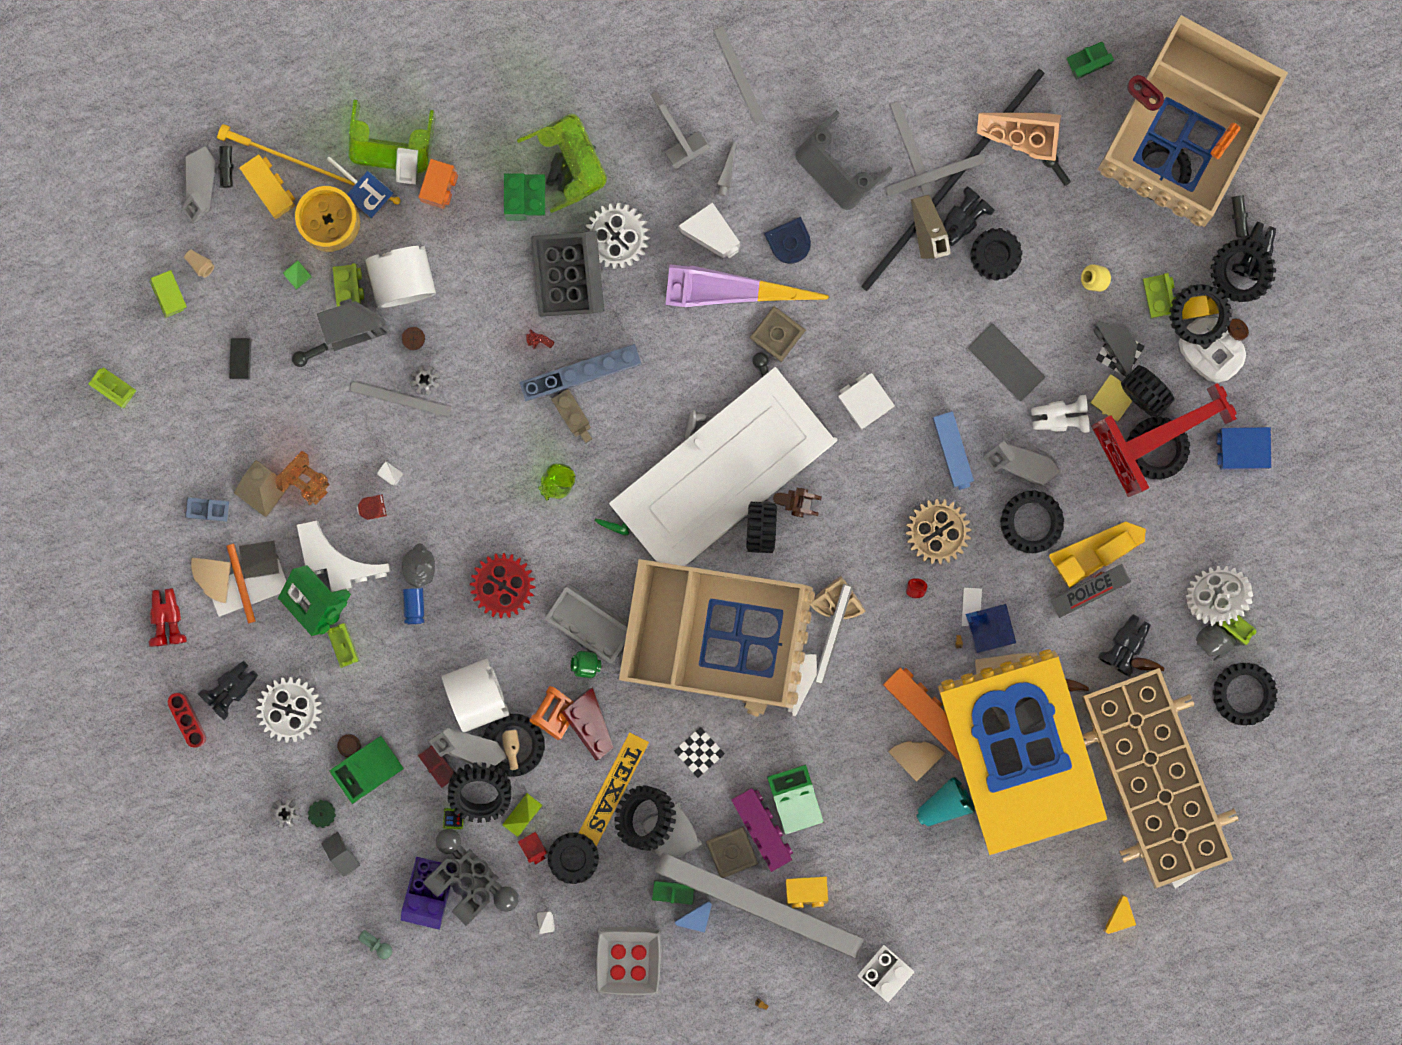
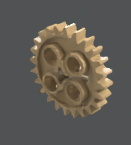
M935 499L934 505L928 500L927 507L920 504L921 511L914 509L913 511L916 516H909V519L913 521L912 524H906L908 528H911V531L905 533V535L911 536L907 543L914 544L910 550L917 549L916 556L918 557L923 554V561L929 557L931 564L937 559L939 565H941L944 558L947 563H950V556L956 560V552L963 554L964 552L961 547H968L964 541L971 539V537L966 535V532L972 530L965 526L970 521L963 520L966 513L959 514L961 507L953 509L954 502L947 506L946 499L943 500L942 504H939L938 499ZM943 512L946 514L947 520L945 523L937 522V513ZM950 521L954 522L952 526L942 531V537L936 535L929 541L923 542L924 538L935 532L934 527L937 526L939 529ZM926 523L929 525L930 531L928 534L920 533V524ZM949 529L957 531L958 537L956 540H950L947 537ZM933 540L940 542L941 548L939 551H933L930 548V543Z

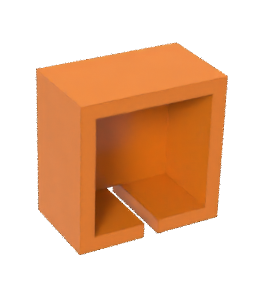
M430 159L419 194L421 202L442 209L445 208V205L449 206L452 198L451 187L455 186L458 180V175L453 165Z

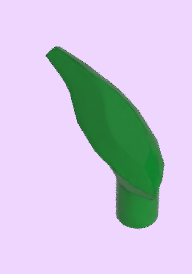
M595 518L594 520L611 531L623 536L629 535V528L624 522L620 526L602 519Z

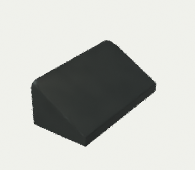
M231 338L229 379L250 380L251 339Z

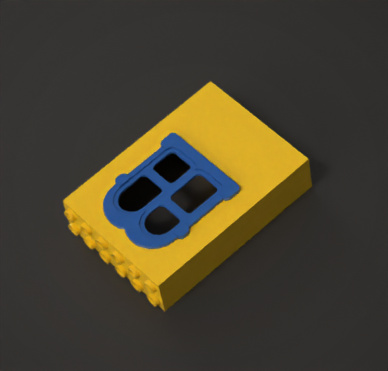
M1046 649L1040 651L1039 655L1031 657V655L1019 658L1020 661L1015 663L1011 661L1003 662L1000 664V667L995 669L987 667L981 669L979 674L967 673L960 676L961 679L953 681V679L944 680L938 686L989 855L1108 820L1059 656L1055 650ZM1032 697L1040 705L1046 726L1042 730L1024 735L1021 733L1015 706L1020 699ZM991 707L1002 708L1008 716L1010 728L991 735L986 734L982 721L984 712ZM1048 737L1053 747L1055 759L1039 765H1031L1026 744ZM1014 738L1022 762V769L1006 775H999L990 745L1000 740Z

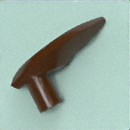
M1132 658L1131 666L1139 670L1148 671L1160 668L1164 672L1165 669L1160 664L1146 658Z
M1065 679L1069 691H1089V687L1074 680Z

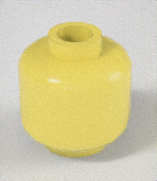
M1088 265L1082 271L1081 282L1084 288L1090 291L1102 292L1108 288L1111 282V275L1104 266Z

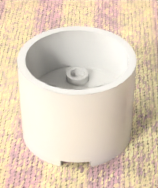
M419 246L395 249L382 254V256L374 255L365 260L377 308L404 305L432 297L436 294L425 246H422L420 249Z
M488 658L442 675L447 696L463 732L509 716L502 690L493 668L489 665Z

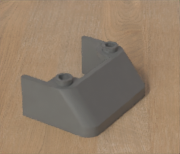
M836 110L798 148L796 160L842 209L850 210L891 173L892 168L889 166L876 179L866 172L858 173L854 178H851L835 162L825 149L832 140L831 133L827 128L839 117V112Z
M351 299L340 302L338 307L317 313L326 344H332L334 351L391 332L389 324L384 318L358 302H352Z

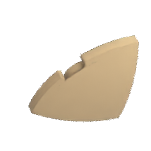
M192 558L191 568L196 583L200 585L207 596L216 601L226 603L231 562Z
M840 576L814 597L813 604L810 603V606L815 611L829 618L831 615H834L843 584L848 585L843 577ZM853 591L851 592L843 619L857 617L866 612Z
M911 741L900 743L888 751L915 781H918L945 754L933 744Z

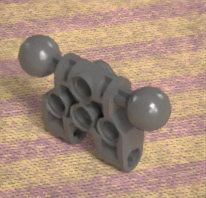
M445 829L439 832L436 837L438 850L444 854H453L457 859L444 860L423 881V884L436 897L448 886H452L454 892L461 895L462 900L451 912L465 926L490 902L489 891L494 895V905L497 909L503 912L514 910L519 901L516 890L511 887H502L496 881L499 877L492 872L487 862L476 856L471 849L466 851L461 846V837L458 832L453 829ZM446 866H450L453 869V874L446 870ZM474 866L480 869L481 874H477L474 871ZM461 880L467 883V888L461 885ZM475 894L481 897L482 903L475 899Z

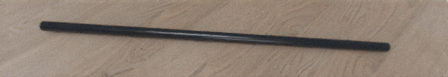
M1038 69L1003 113H1013L1045 74L1042 70ZM983 136L965 159L979 155L991 139ZM966 170L952 174L933 197L932 202L935 208ZM915 222L911 224L862 284L861 287L865 291L870 289L916 232Z

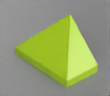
M526 793L502 825L519 837L543 805Z

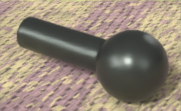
M1057 154L1056 161L1043 160V164L1053 169L1064 186L1071 182L1058 164L1059 158Z
M323 343L306 352L297 351L292 356V362L297 367H303L307 364L308 359L327 351L328 347L326 343Z
M762 352L756 353L753 356L752 362L755 367L759 368L763 377L769 372L767 368L768 357Z

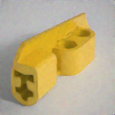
M1125 521L1050 554L1049 558L1066 585L1071 588L1097 570L1108 566L1144 543L1146 529Z

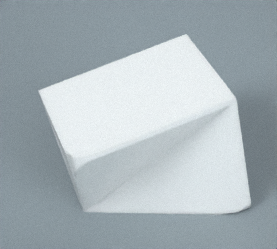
M386 461L377 472V475L393 486L403 476L401 471Z
M552 911L538 912L539 934L554 932L555 925Z

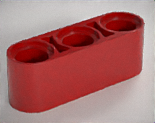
M183 693L170 695L168 706L186 743L193 748L201 747L206 742V735L188 698ZM176 696L181 697L183 700L180 708L175 707L173 704ZM186 714L192 718L189 726H185L182 723V718ZM193 733H198L201 737V741L198 744H194L191 741Z

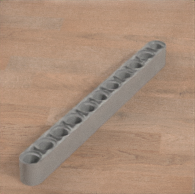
M662 853L655 869L656 873L852 958H857L864 941L853 934L668 854Z

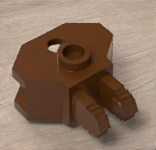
M796 487V491L789 490L788 494L775 493L773 502L785 506V510L791 511L792 516L803 518L804 514L810 516L819 515V512L810 510L812 500L821 501L822 496L808 493V489Z

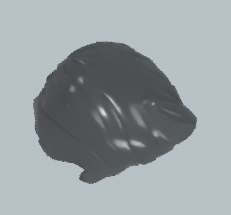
M421 543L415 545L413 549L403 556L402 572L406 582L416 588H420L431 583L435 573L434 556Z
M1211 623L1205 626L1196 637L1197 645L1208 656L1218 655L1214 658V661L1230 652L1236 642L1235 638L1217 624L1211 626Z

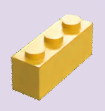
M258 154L239 167V169L272 216L277 219L295 207V204L292 202L295 200V197L289 189L287 191L283 189L281 184L284 182L278 173H272L270 170L272 164L267 157L262 158Z

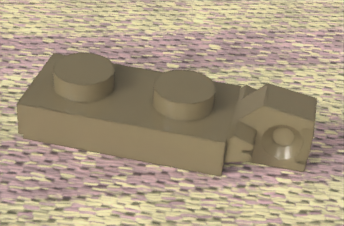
M569 389L552 398V402L575 437L581 435L585 444L591 441L592 438L587 431L591 428L590 423Z

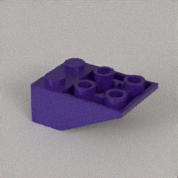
M416 856L401 911V921L440 930L451 886H448L436 897L423 884V881L442 862ZM446 866V870L453 874V869L450 866Z

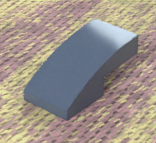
M187 497L185 518L227 522L229 501Z

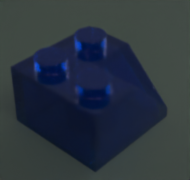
M1006 604L965 614L975 653L1016 643Z

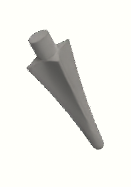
M736 142L731 144L725 166L717 183V187H719L718 195L726 196L727 189H731Z

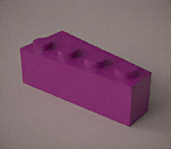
M750 788L732 798L731 801L772 872L792 861L790 855L793 852L788 843L783 844L780 838L783 834L779 826H773L770 819L774 817L769 808H763L761 801L764 799L759 790L754 791L753 788Z

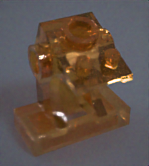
M301 451L276 477V486L280 491L284 492L289 485H294L302 490L300 494L308 501V505L312 503L317 505L328 493L325 489L330 485L324 474L317 473L309 467L308 454L304 451ZM302 474L311 478L307 484L299 479Z

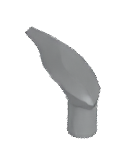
M695 410L690 413L685 428V440L693 434L696 422L706 421L705 413L696 414Z

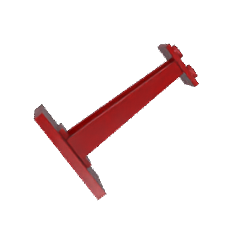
M1217 383L1207 388L1212 402L1125 442L1112 415L1091 425L1127 497L1149 489L1135 460L1217 413L1220 414L1225 424L1237 419L1235 417L1237 415L1236 410L1232 404L1228 403L1226 399L1227 393L1223 386H1219Z

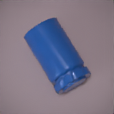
M423 588L403 589L404 617L406 618L404 624L425 623L423 619Z

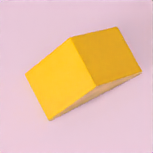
M1123 895L1120 896L1103 930L1108 934L1136 925L1128 898Z

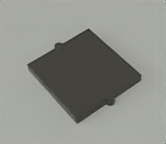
M274 540L239 546L240 564L242 565L244 579L279 574L277 560L279 556L276 554Z

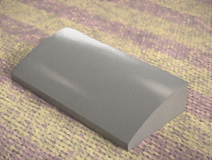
M570 584L565 587L545 617L546 621L592 652H595L610 664L614 662L625 645L628 623Z

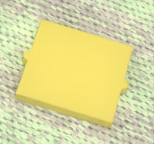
M1111 374L1091 401V404L1101 410L1103 415H1112L1116 422L1120 420L1132 403V400L1124 392L1121 381Z

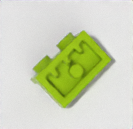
M356 263L333 267L337 307L340 306V302L348 299L361 304V300H364V289L359 286V280H362L361 267L358 268Z
M1164 273L1163 275L1143 278L1150 319L1171 315V312H1169L1170 307L1173 306L1171 303L1173 299H1176V296L1173 297L1172 289L1175 288L1173 277H1169L1168 273Z

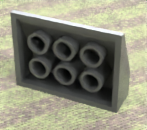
M597 230L532 236L540 317L594 314L605 311Z

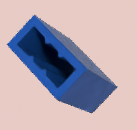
M1271 427L1221 428L1219 433H1216V444L1220 445V453H1217L1216 461L1217 465H1220V470L1272 468Z

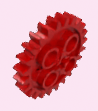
M496 553L494 560L487 556L488 563L480 561L481 569L474 568L478 574L471 575L476 581L470 583L471 586L475 587V590H472L470 593L477 594L473 601L481 602L478 608L486 607L484 610L485 614L491 610L492 617L499 613V617L502 619L504 613H506L508 618H511L512 611L519 615L518 608L526 610L523 604H531L527 598L528 596L534 597L530 589H535L536 586L530 585V582L534 581L535 578H529L528 575L532 573V570H525L528 565L527 563L520 565L521 558L513 561V554L507 559L505 553L502 554V558H499ZM503 566L505 568V575L503 577L495 576L494 570L496 567ZM491 575L500 582L506 580V586L517 592L518 596H514L505 589L499 591L500 586L489 580L487 576ZM514 577L522 579V586L520 588L512 587L511 581ZM487 583H492L494 586V592L490 595L485 594L483 591V587ZM504 594L511 596V603L507 606L502 605L500 602V598Z

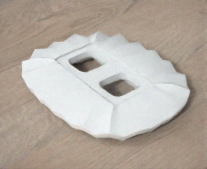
M1209 315L1198 317L1186 328L1195 334H1205L1213 329L1217 324L1218 318ZM1228 330L1207 349H1203L1200 345L1189 343L1181 338L1179 340L1181 354L1191 367L1208 381L1215 383L1227 381L1244 365L1246 359L1245 347L1241 341L1232 338ZM1218 349H1222L1227 355V358L1221 364L1216 363L1212 358V355Z

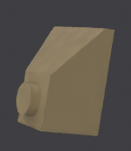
M255 460L241 479L234 494L264 517H267L291 485L262 463Z

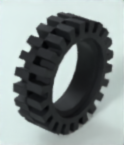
M1251 239L1232 240L1230 243H1225L1222 249H1218L1217 256H1214L1212 259L1214 264H1211L1210 269H1213V273L1210 274L1211 278L1214 277L1215 280L1212 283L1218 287L1217 290L1221 291L1231 301L1250 302L1257 300L1260 296H1264L1267 293V289H1271V282L1275 281V277H1273V273H1276V268H1273V264H1276L1275 260L1271 259L1270 256L1272 254L1270 251L1267 252V247L1260 245L1258 241H1252ZM1238 252L1252 254L1260 265L1259 279L1252 287L1245 290L1233 286L1228 280L1226 273L1230 258Z
M1162 416L1143 420L1131 430L1127 441L1172 420ZM1184 432L1174 438L1176 454L1168 465L1154 467L1146 463L1142 457L1135 460L1145 478L1162 480L1174 476L1183 469V466L1188 461V455H1190V442L1188 441L1187 433Z
M1037 490L1024 491L1015 495L1005 505L1000 518L1001 531H1003L1004 538L1016 550L1032 554L1043 552L1055 545L1061 537L1065 522L1062 514L1063 511L1059 507V503L1045 492ZM1025 504H1039L1050 515V530L1040 540H1026L1018 535L1015 530V513Z
M1238 663L1225 668L1218 675V679L1214 683L1215 687L1212 695H1214L1213 702L1216 704V709L1223 718H1226L1231 723L1247 726L1255 725L1269 717L1271 711L1275 708L1278 690L1275 687V680L1272 679V675L1265 668L1252 663ZM1241 675L1254 677L1263 688L1262 703L1256 710L1249 713L1236 711L1231 707L1227 699V688L1230 682Z
M513 713L491 722L482 737L495 741L497 734L508 726H518L528 732L532 740V750L526 760L518 763V769L510 770L509 763L504 761L495 766L494 771L500 768L502 769V774L506 773L509 777L521 776L532 771L540 763L545 750V739L539 726L532 724L529 717Z
M475 762L472 768L469 764L464 765V770L461 767L458 768L457 773L454 772L448 785L447 796L451 810L454 809L456 815L461 813L460 818L462 819L469 816L468 821L473 822L474 818H478L477 823H482V818H485L486 822H490L491 816L494 820L498 819L499 814L501 816L505 814V810H508L511 802L512 786L510 779H507L508 775L506 773L502 774V769L500 768L494 771L495 765L492 764L489 768H486V763L483 762L482 767H478L477 762ZM483 781L493 785L498 792V796L492 802L475 804L466 800L461 790L470 782Z
M643 785V787L636 786V789L632 788L629 790L630 794L625 793L623 795L626 801L620 800L618 803L622 808H616L615 811L620 813L619 817L614 818V821L620 823L615 825V830H619L617 833L618 837L622 838L621 841L628 846L646 851L655 850L658 848V845L662 846L665 844L663 839L668 840L670 838L667 831L673 832L674 828L670 827V823H676V819L671 818V816L676 815V811L671 809L675 805L673 802H670L672 798L660 789ZM652 800L658 811L656 825L649 834L639 836L633 827L635 810L642 802Z

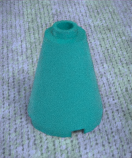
M954 776L918 808L916 816L921 825L925 824L928 827L975 812L972 799L966 789L963 790L962 787H959L962 783L957 777Z

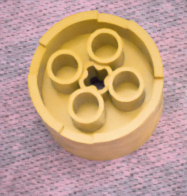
M319 186L305 193L297 204L295 211L296 226L303 238L314 248L325 252H333L349 246L356 238L360 228L359 212L350 197L342 190L332 186ZM331 216V218L333 219V223L329 222L328 225H326V222L324 220L325 217L329 218Z

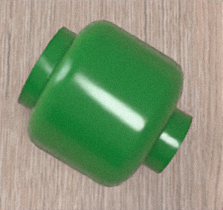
M578 651L576 655L572 656L570 667L576 677L593 678L597 672H600L602 663L601 660H598L595 652Z

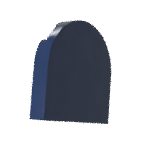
M801 216L764 233L773 255L783 263H798L809 253L811 240Z

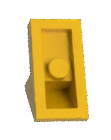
M1209 296L1192 297L1184 305L1182 320L1219 314V310L1215 301Z

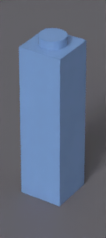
M953 411L933 417V423L953 488L958 487L959 490L971 487L970 483L974 482Z

